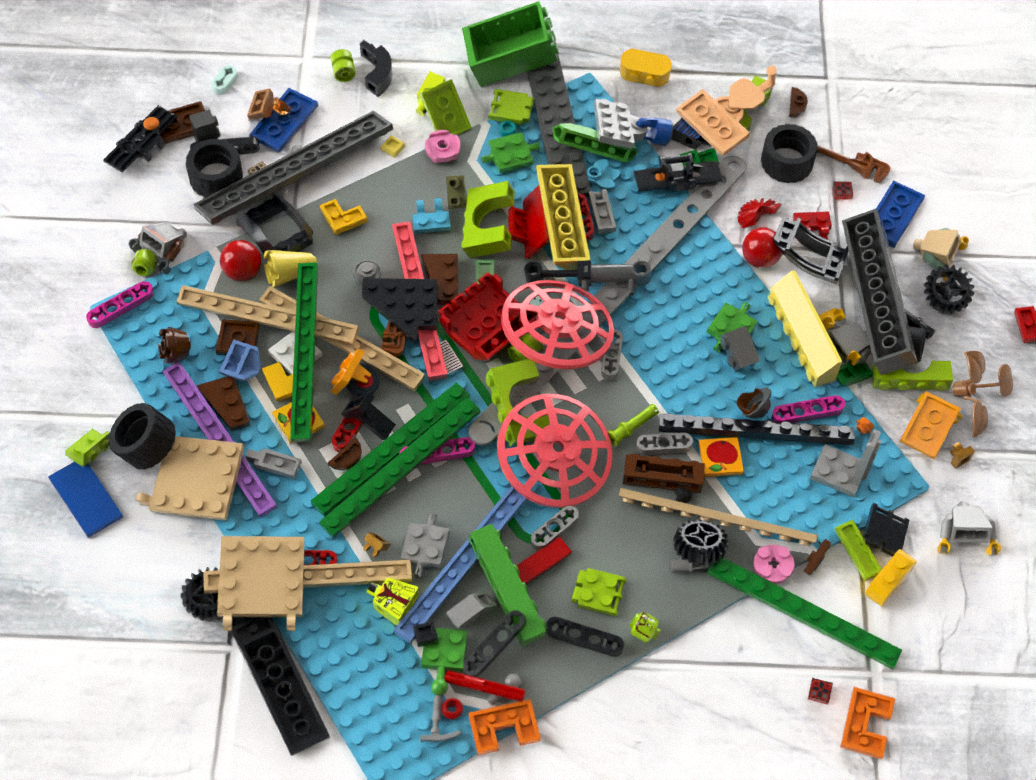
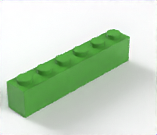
M493 524L470 532L468 540L505 615L507 616L511 611L517 610L526 616V626L516 636L521 647L544 638L547 629L546 623L543 618H539L537 605L534 600H530L527 594L529 593L528 587L525 582H521L519 569L516 564H512L509 549L506 546L504 547L501 542L502 536L500 531L495 529ZM514 616V617L512 618V619L514 620V623L511 625V627H512L515 623L518 624V625L521 623V622L519 621V618H520L521 616H519V617Z

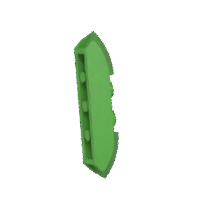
M569 123L552 127L554 139L561 144L625 163L630 162L638 154L636 146L631 149L599 142L597 130Z

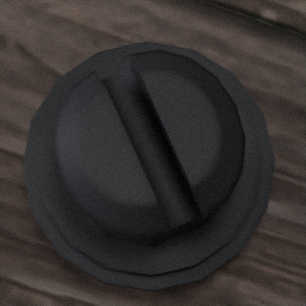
M679 487L675 492L677 502L688 503L693 496L692 492L687 491L685 487Z

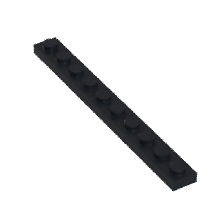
M659 414V432L854 445L855 441L853 427Z

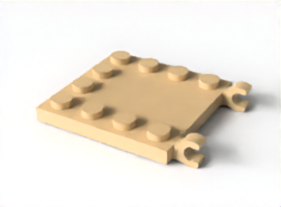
M175 436L171 450L161 461L153 495L138 493L136 501L140 502V505L149 506L151 512L227 521L245 446L243 443Z
M221 536L217 615L218 617H223V631H232L233 617H287V631L296 630V617H302L304 537Z

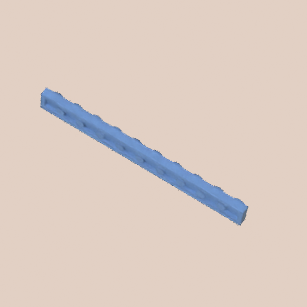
M511 485L475 530L493 524L494 528L498 529L501 533L527 501V498L522 496ZM468 539L395 627L394 633L409 644L415 639L413 626L429 622L477 563L478 558Z

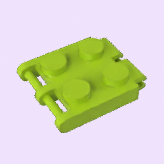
M501 89L494 90L493 94L495 96L491 102L492 109L491 113L488 114L489 120L500 122L512 121L519 125H522L523 122L529 123L534 101L533 97H528L527 93Z
M587 568V571L579 570L576 581L577 586L574 588L571 601L578 603L577 607L616 617L618 616L619 600H622L623 596L621 594L623 584L626 583L627 578ZM617 583H619L618 591L615 592ZM613 599H615L614 607H613V609H612V608H611L612 602H613Z

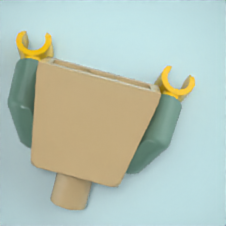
M945 227L939 230H929L924 240L915 239L913 248L920 250L922 259L935 270L938 266L943 268L947 264L950 268L957 249L966 250L969 238L967 236L960 237L958 230H951ZM943 277L944 282H946L948 277Z

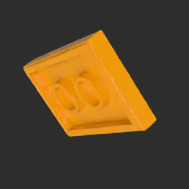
M926 391L899 442L935 460L961 408Z

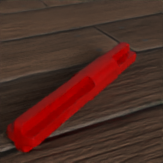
M450 670L446 672L444 677L445 682L520 702L525 698V690Z

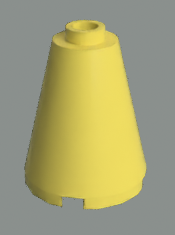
M267 250L264 253V259H267L264 270L269 284H272V287L280 286L298 278V263L317 262L316 257L312 253Z

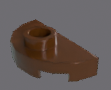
M792 87L789 117H796L798 114L805 112L808 99L803 91Z
M355 438L328 462V466L335 470H347L359 462L362 450L358 439Z
M824 539L818 550L811 552L807 559L809 563L803 572L810 576L813 571H816L824 559L825 553L831 546L830 541Z

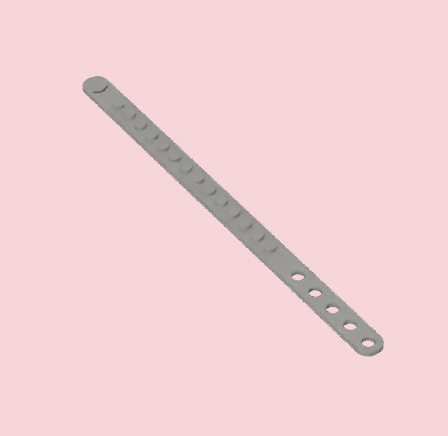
M734 155L724 158L719 164V169L725 183L700 184L624 264H634L641 260L649 263L652 272L745 173L746 162ZM735 163L739 168L733 170L728 165ZM703 192H708L711 194L712 197L709 199H705L701 196V194ZM695 207L698 212L694 214L689 213L687 208ZM681 222L684 227L680 229L675 228L673 223ZM605 283L594 295L605 306L610 316L630 296L628 283ZM595 311L600 328L606 321V318L601 311ZM582 313L583 320L593 324L591 313ZM581 327L578 335L582 340L591 331ZM571 337L557 338V342H574ZM547 345L542 349L541 354H545ZM554 348L552 357L569 360L578 351V348ZM535 362L540 376L535 382L511 388L509 394L511 406L514 408L525 399L537 395L560 369ZM493 402L469 427V438L477 445H488L499 434L502 423L498 420V409Z

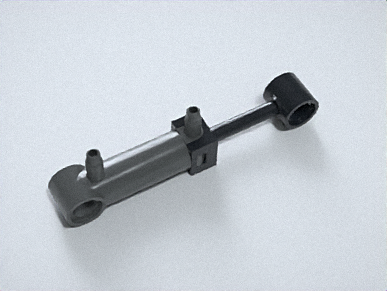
M642 260L634 264H591V261H578V270H544L542 265L536 261H531L524 267L527 283L544 280V277H577L578 285L582 286L581 288L587 292L592 283H628L629 295H634L636 284L644 286L651 281L650 265Z

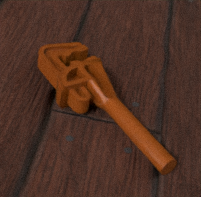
M818 145L817 147L818 153L849 165L864 178L869 179L873 170L877 169L874 182L881 183L889 175V164L873 158L868 152L865 154L857 153L856 158L851 159Z
M388 321L387 327L383 332L381 349L394 357H400L404 354L407 337Z

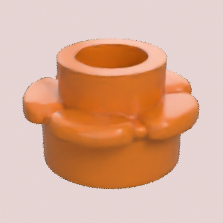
M862 417L860 420H856V428L864 435L872 433L871 430L874 428V425L867 418Z

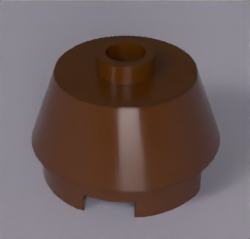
M172 327L161 329L159 336H162L161 344H158L160 359H165L164 364L170 363V365H173L178 361L187 359L191 349L187 333Z

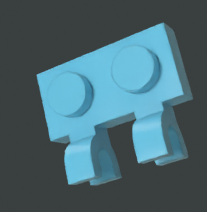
M441 198L434 199V213H425L424 201H416L417 214L412 215L415 234L451 230L449 212H443Z

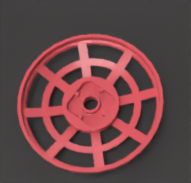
M554 280L530 282L514 290L507 297L503 305L501 322L509 342L525 357L544 366L556 369H578L589 366L604 357L613 341V321L605 306L591 293L570 283ZM538 286H554V287H561V288H565V289H564V290H563V289H555V288L541 289V288H539ZM529 288L534 291L527 296L523 303H511L512 299L520 292ZM572 291L581 294L594 304H589L585 299H583L579 295L572 293ZM546 293H561L563 296L562 299H551ZM537 296L544 301L540 306L529 304ZM570 296L579 300L584 305L575 306L569 302ZM509 309L520 310V319L524 327L515 332L509 322ZM526 311L536 312L537 321L529 323ZM595 311H601L609 325V333L599 328V321ZM590 312L593 324L583 320L582 313ZM540 327L550 335V338L543 337L535 329ZM581 327H584L591 332L581 340L578 332ZM529 333L534 339L547 345L545 354L543 355L529 348L519 338ZM596 334L605 338L606 342L594 354L589 355L585 345L591 342ZM571 337L574 341L571 343L557 342V338ZM554 348H578L582 358L567 360L553 358L552 355Z
M541 394L525 399L509 412L501 425L497 440L498 459L506 479L522 496L541 506L564 508L566 506H576L587 501L604 485L612 466V444L604 424L588 406L565 395ZM541 399L544 400L546 409L534 413L528 419L517 413L529 403ZM552 399L570 402L580 407L581 410L576 415L568 410L554 408ZM556 414L570 417L573 421L569 427L558 424ZM587 414L600 427L605 441L595 439L592 430L584 421ZM548 415L550 425L543 429L533 423L537 418ZM511 420H514L522 425L517 438V447L505 449L506 432ZM579 425L586 431L590 439L589 441H580L575 433ZM527 429L537 435L534 445L524 446V436ZM554 443H558L561 445V452H557L554 450ZM581 449H592L589 465L580 459ZM597 449H607V464L600 478L593 471L597 460ZM535 453L537 460L540 462L536 470L532 468L525 454ZM519 455L523 467L531 475L524 485L512 472L507 457ZM575 464L583 473L574 479L568 480L567 470ZM546 469L558 471L560 481L550 480L543 477L542 474ZM587 476L595 484L584 495L569 499V487L579 484ZM537 481L550 487L560 488L561 500L542 497L532 492L531 488Z

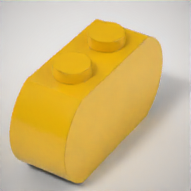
M631 48L626 50L621 56L620 74L628 81L660 87L669 81L672 63L666 55Z
M899 549L874 578L864 595L880 607L884 606L909 576L917 561Z

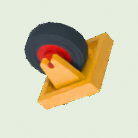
M358 348L354 353L350 352L347 358L342 361L339 366L341 370L331 381L333 387L330 392L337 395L346 386L348 391L356 397L366 393L371 395L375 393L380 383L379 375L372 366L359 363L365 353L363 350Z

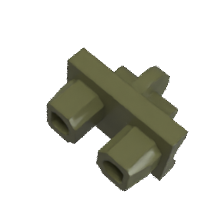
M465 175L446 176L448 209L466 208Z

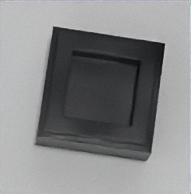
M433 621L413 626L418 647L438 643V636Z

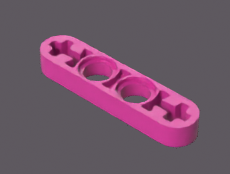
M142 281L90 310L86 315L89 326L99 328L149 300L154 295L152 285L149 282ZM127 297L133 298V301L130 303L123 302ZM111 306L117 307L114 312H108L107 309Z
M834 395L780 405L774 408L771 418L773 422L797 423L835 416L843 412L845 401L841 396ZM819 405L823 411L816 412L812 407ZM802 409L804 415L799 416L795 414L794 410ZM780 413L781 415H784V418H781L780 415L777 416V414Z
M469 437L450 439L420 465L472 456L475 452V443ZM465 444L468 445V447H469L468 450H465V447H464ZM407 447L402 448L400 453L404 451ZM451 447L452 452L445 454L442 452V448Z

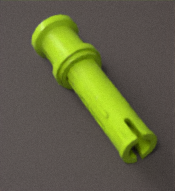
M650 404L627 422H620L617 428L613 431H608L611 444L617 447L623 439L630 438L634 430L658 415L659 410H657L656 405Z

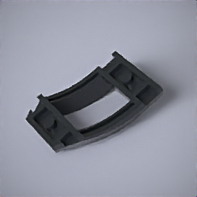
M273 193L272 199L266 200L255 208H251L246 213L242 210L238 213L236 224L242 227L243 231L250 236L263 254L267 250L299 252L313 244L312 234L314 233L308 223L288 201ZM284 211L297 224L301 232L295 233L292 237L272 246L257 225Z
M782 218L773 239L780 252L791 263L807 274L837 284L849 251L848 246H846V249L835 246V242L822 238L810 231L801 223L800 218L797 221H789V218ZM794 237L809 250L826 257L824 266L821 267L798 255L791 248Z

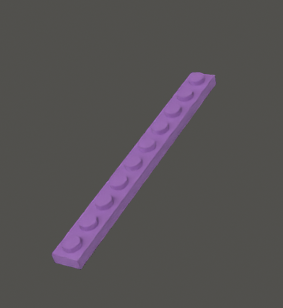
M178 361L163 370L164 375L208 440L234 442L182 364ZM242 456L236 482L259 517L262 518L278 507L245 457Z

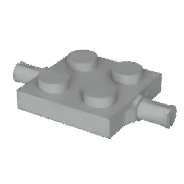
M429 514L427 524L410 523L401 560H411V563L416 566L413 575L416 578H422L424 567L441 568L450 530L449 528L435 526L436 514Z

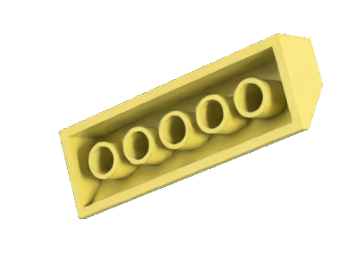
M572 164L537 165L536 170L553 262L564 270H578V261H590Z
M791 271L771 287L770 294L768 295L769 303L774 306L777 319L781 320L783 330L789 336L793 350H796L800 364L804 365L808 380L812 381L814 387L836 381L842 360L796 271Z

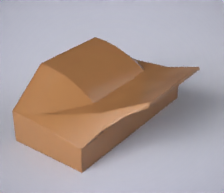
M270 88L255 91L247 114L248 121L271 116L275 102L274 94Z

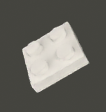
M293 331L268 349V354L276 362H280L290 375L293 374L295 332ZM316 346L314 361L322 356V351Z

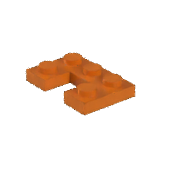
M854 687L840 748L882 760L887 737L868 732L867 726L870 715L890 721L895 698Z
M531 699L468 713L478 756L499 751L495 734L496 730L515 726L519 746L541 742Z

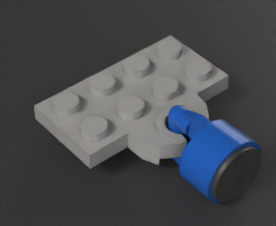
M595 98L593 105L599 142L633 149L635 141L642 142V139L662 146H667L670 143L673 134V123L671 120L658 117L638 118L630 115L629 105Z

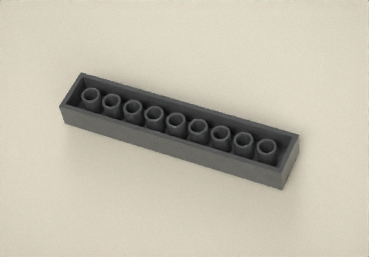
M877 208L842 220L875 366L879 373L883 375L918 363L884 223Z

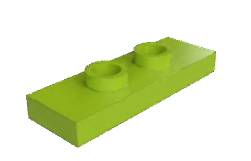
M853 519L837 526L834 530L863 580L866 581L877 576L882 568L869 546L865 544V539Z

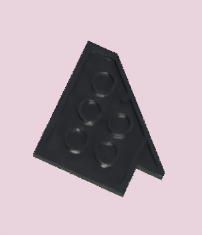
M363 278L362 298L414 344H417L418 330H437L438 279Z

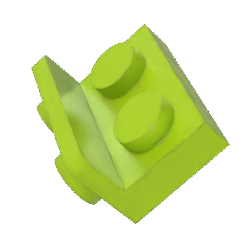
M92 428L65 450V456L82 467L86 466L89 462H93L101 452L106 451L110 447V432L106 431L104 434H100Z

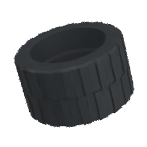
M796 124L778 125L771 129L765 138L761 155V165L766 174L779 182L795 183L808 177L813 169L818 150L815 136L809 130ZM789 148L799 152L803 157L789 159L781 156L775 150Z
M221 139L201 141L194 145L186 156V168L190 185L198 195L205 198L243 178L239 152L234 145ZM220 163L229 166L225 171L218 174L209 175L200 172L210 164Z
M134 404L123 411L112 425L111 432L109 433L110 449L114 454L136 469L145 470L159 464L171 450L176 435L175 425L169 418L150 404Z

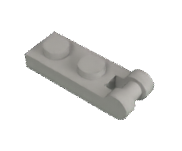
M603 189L600 192L589 191L588 200L592 208L598 234L616 232V224L607 190Z

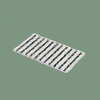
M447 340L441 342L440 346L447 374L463 367Z

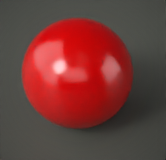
M760 227L746 235L742 244V252L750 265L756 268H769L780 260L782 253L773 242L776 231Z
M235 240L223 248L220 254V267L228 278L235 281H246L253 278L259 272L262 259L259 250L254 244L246 240Z

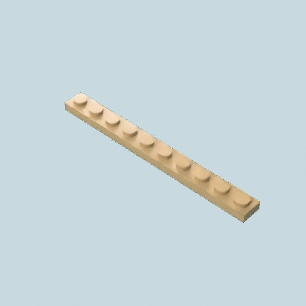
M182 285L176 301L178 305L295 332L296 311L184 285ZM316 316L315 337L354 346L359 331L358 325Z
M269 286L259 299L262 304L296 311V300L272 286ZM316 312V316L326 318V317H324V316H322L321 314H319V313ZM358 335L354 346L323 339L348 354L350 352L354 353L358 348L363 350L365 353L360 361L372 366L377 371L414 392L426 377L423 372Z
M620 488L619 497L625 503L634 504V501L641 502L643 507L653 509V506L661 507V511L673 513V510L681 512V516L688 518L696 515L700 516L701 521L705 519V522L717 520L720 521L719 525L731 527L733 524L740 526L739 530L751 532L754 529L758 530L760 535L771 537V534L779 535L780 540L791 542L792 538L799 540L798 544L811 546V543L815 544L818 537L816 534Z
M411 560L305 565L303 588L370 584L371 582L380 584L384 583L386 578H392L401 582H412ZM220 570L204 571V594L218 593Z

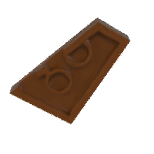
M421 254V259L425 264L430 279H438L439 304H451L450 301L458 296V254Z
M227 376L196 385L200 393L206 398L210 406L216 410L219 417L231 431L250 426L235 378Z

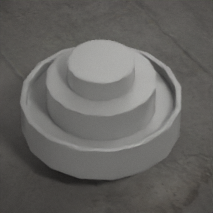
M371 260L359 262L354 268L356 282L363 285V278H381L380 266Z

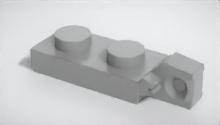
M265 448L264 450H259V452L248 449L245 455L247 462L252 463L254 467L292 479L296 478L302 464V460Z

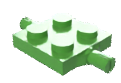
M522 132L488 140L491 154L481 156L482 164L493 161L499 173L533 165L530 152L540 150V144L537 142L529 145L525 141Z
M725 302L706 331L718 341L713 347L714 351L717 350V353H720L722 349L721 335L743 326H747L749 333L752 332L758 321L746 314L750 308L749 303L744 302L741 308L737 309Z

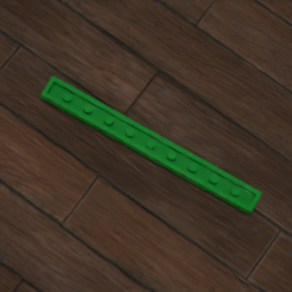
M317 262L298 263L291 442L311 441L318 286Z
M456 382L311 500V504L325 517L398 456L402 448L411 445L466 397L470 398V394Z
M466 397L319 522L320 526L332 538L337 536L478 416L481 410Z
M721 558L720 562L715 561L713 565L711 564L707 572L708 575L892 670L901 655L902 649L725 558Z

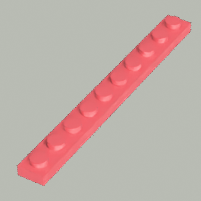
M410 221L392 224L404 279H424ZM418 330V338L428 380L448 378L437 330Z

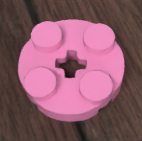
M447 130L432 132L425 141L426 154L434 163L455 160L459 157L460 140L457 135H452ZM443 144L444 146H447V147H445V148H440V145Z
M766 545L759 548L753 561L755 574L776 585L784 583L792 575L795 566L790 550L779 545ZM771 561H775L779 565H777L776 568H773V566L769 565L768 563H771Z

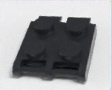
M873 502L863 537L866 538L865 544L877 550L882 546L881 551L893 557L899 549H903L910 519L906 517L903 519L895 515L893 511L878 507L877 503Z

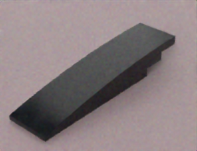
M233 617L232 631L230 632L291 757L329 739L330 735L272 617Z

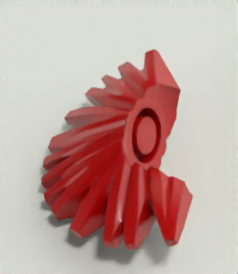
M761 198L760 203L757 199H754V201L750 200L738 212L740 215L738 216L739 225H742V229L755 226L763 214L776 213L782 204H775V201H771V199L764 203V198Z

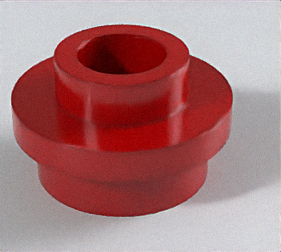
M450 698L444 701L442 713L446 718L453 720L461 716L463 705L458 699ZM450 707H455L456 711L450 712L448 709Z

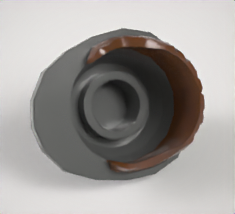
M766 387L762 389L755 388L752 393H742L736 401L742 415L751 419L764 417L771 407L769 399L772 391Z

